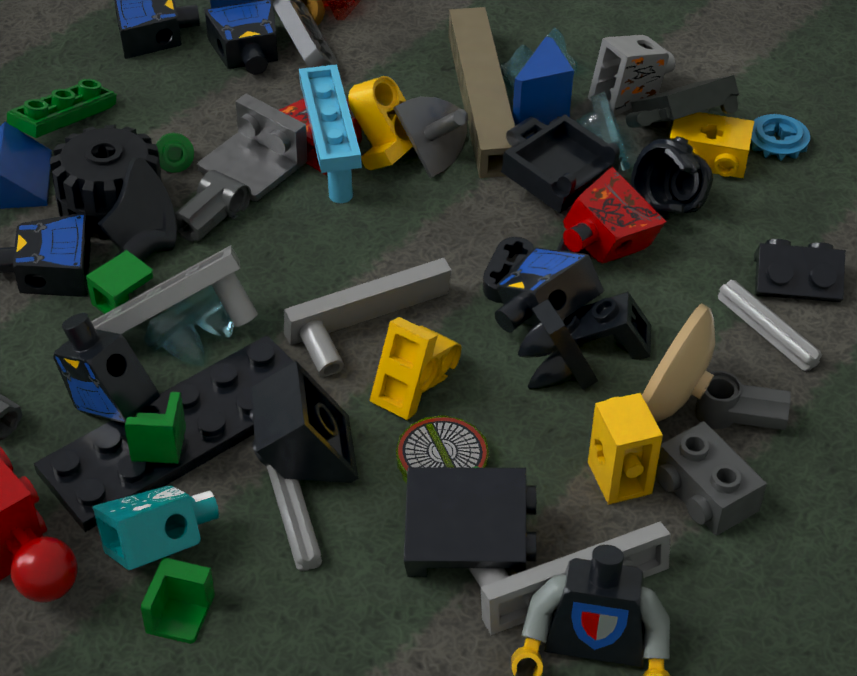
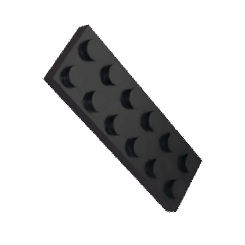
M266 335L160 393L161 397L141 413L166 414L170 392H181L186 431L178 464L131 461L125 423L111 420L35 462L36 473L83 531L87 532L97 526L92 506L164 487L254 435V423L250 417V410L252 409L251 387L292 364L294 361Z

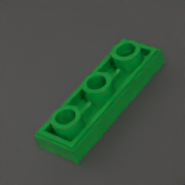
M82 79L75 86L67 89L53 90L51 95L40 99L27 100L24 102V105L11 109L7 112V123L34 138H38L110 109L116 104L117 94L102 87V84L97 80Z

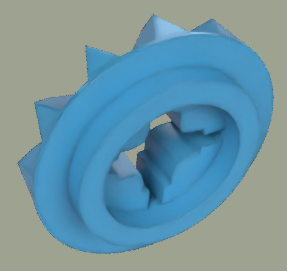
M780 114L763 115L753 120L752 150L763 151L765 158L777 155L778 159L782 161L787 155L797 159L800 152L807 151L810 133L807 127L800 121ZM775 132H777L781 140H776L774 137Z

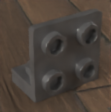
M244 94L235 101L238 132L201 159L197 165L198 171L203 174L216 170L249 186L251 189L250 200L258 201L308 162L306 124L248 94Z

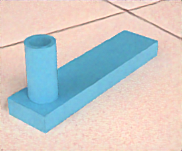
M337 64L299 69L300 85L321 173L327 172L329 198L335 203H346L353 197L351 169L362 168L361 152Z

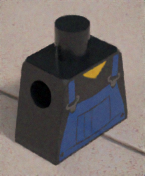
M114 0L125 59L181 46L180 29L200 26L197 4L176 7L174 0Z
M258 0L204 9L207 38L227 69L246 67L250 74L257 75L267 69L269 62L278 61L273 0Z
M86 213L36 220L18 225L15 247L0 248V273H15L19 293L88 297L86 275L89 274L91 237Z
M534 248L498 282L497 291L504 305L495 312V319L503 330L511 333L521 324L533 326L538 324L540 321L532 308L547 299L561 320H564L602 294L604 289L589 254Z
M87 313L73 315L63 322L62 329L68 341L55 350L53 359L77 410L86 414L126 423L127 417H136L137 413H141L161 397L129 343L121 334L95 329Z

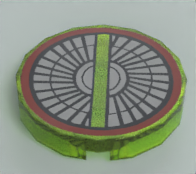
M444 415L426 417L409 425L399 436L396 447L397 469L401 472L402 479L406 484L408 467L472 468L477 466L487 468L489 462V449L486 438L477 427L461 418Z

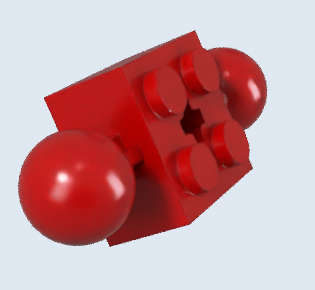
M0 447V580L11 574L15 588L25 598L40 603L55 601L67 594L76 581L78 573L76 556L72 549L63 541L54 537H43L42 534L47 532V526L39 512L35 509L34 504L39 502L37 491L26 476L18 479L13 473L10 459Z

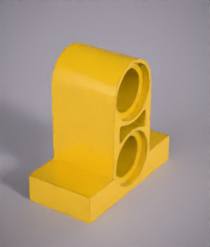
M381 76L356 84L350 89L348 95L350 109L373 146L361 156V161L368 170L393 165L413 147L393 107L405 102L406 99L395 81L388 76Z
M401 317L390 321L369 401L405 420L410 419L417 412L422 393L444 381L448 377L445 373L449 368L455 369L461 356V345L422 325H415Z

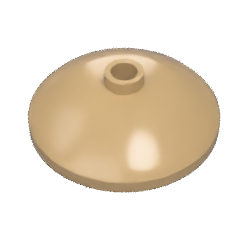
M702 303L694 310L672 342L642 394L656 423L674 415L685 405L691 395L701 399L714 377L713 374L706 371L712 360L715 348L714 317L711 308Z

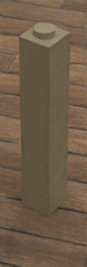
M486 8L449 9V41L464 110L468 113L467 124L479 178L506 176L501 172L504 161L503 155L507 149L512 147L507 141L506 133L515 124Z

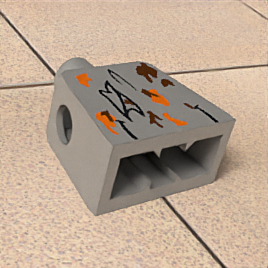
M645 35L605 37L602 39L588 99L610 117L623 113L632 108L630 102L659 94L664 74L671 73L675 68V58L671 52L665 50Z

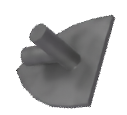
M424 96L407 100L393 107L429 178L441 173L455 162L463 148L467 134L468 113L465 110L460 109L451 102L436 97Z

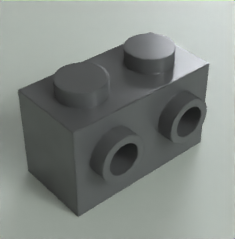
M704 421L661 444L656 470L658 482L667 492H674L686 504L691 518L700 525L705 524L715 536L760 511L767 483Z

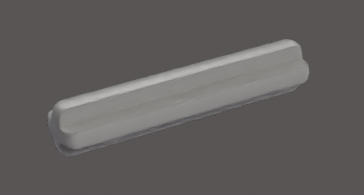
M730 280L720 287L718 299L802 371H810L820 363L819 360L822 353L818 348L736 280Z
M271 465L267 466L296 568L300 571L315 569L322 563L321 552L299 481L296 479H284Z

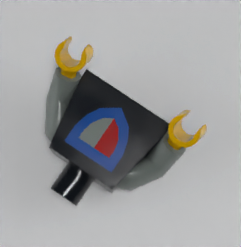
M599 545L594 548L591 560L580 558L570 560L564 574L554 575L533 594L521 634L522 637L526 638L524 646L518 648L511 658L513 675H516L517 664L521 659L531 658L536 662L533 676H541L543 663L538 651L542 642L545 643L544 652L637 667H643V660L648 659V670L645 671L643 676H671L664 669V660L670 659L669 615L654 590L644 587L643 571L638 567L623 565L624 554L616 546Z

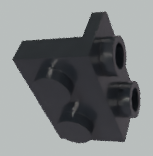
M770 239L766 243H760L754 253V261L757 262L755 295L841 303L844 295L846 250L833 249L832 244L823 242L810 243L808 247L791 246V242L784 239Z

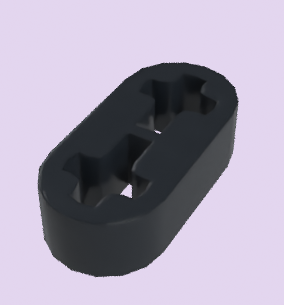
M509 237L498 244L483 276V293L489 300L503 303L497 291V284L534 249L533 244L529 240L522 237ZM519 254L514 263L509 262V258Z

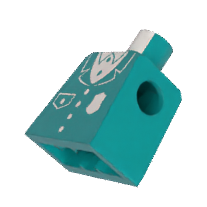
M164 486L92 506L105 554L127 570L135 569L198 545L201 541L198 525L219 518L218 505L210 490L189 496V494L173 486Z

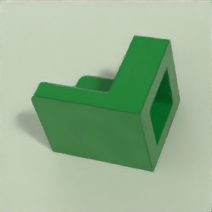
M128 250L122 252L86 275L91 304L105 314L129 301L128 294L153 279L152 268Z
M170 392L166 414L137 413V417H127L125 432L131 461L179 463L186 431L181 392Z
M166 557L162 558L141 604L145 632L180 642L194 643L215 596L211 568Z

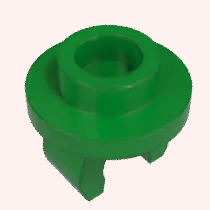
M168 133L163 135L156 143L160 167L163 170L177 173L184 171L191 165L194 159V148L186 136L180 133Z

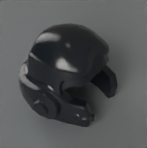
M679 136L675 139H657L643 148L637 157L631 175V186L665 220H668L670 215L698 211L705 204L713 183L711 167L703 158L693 152V146L688 144L687 139Z

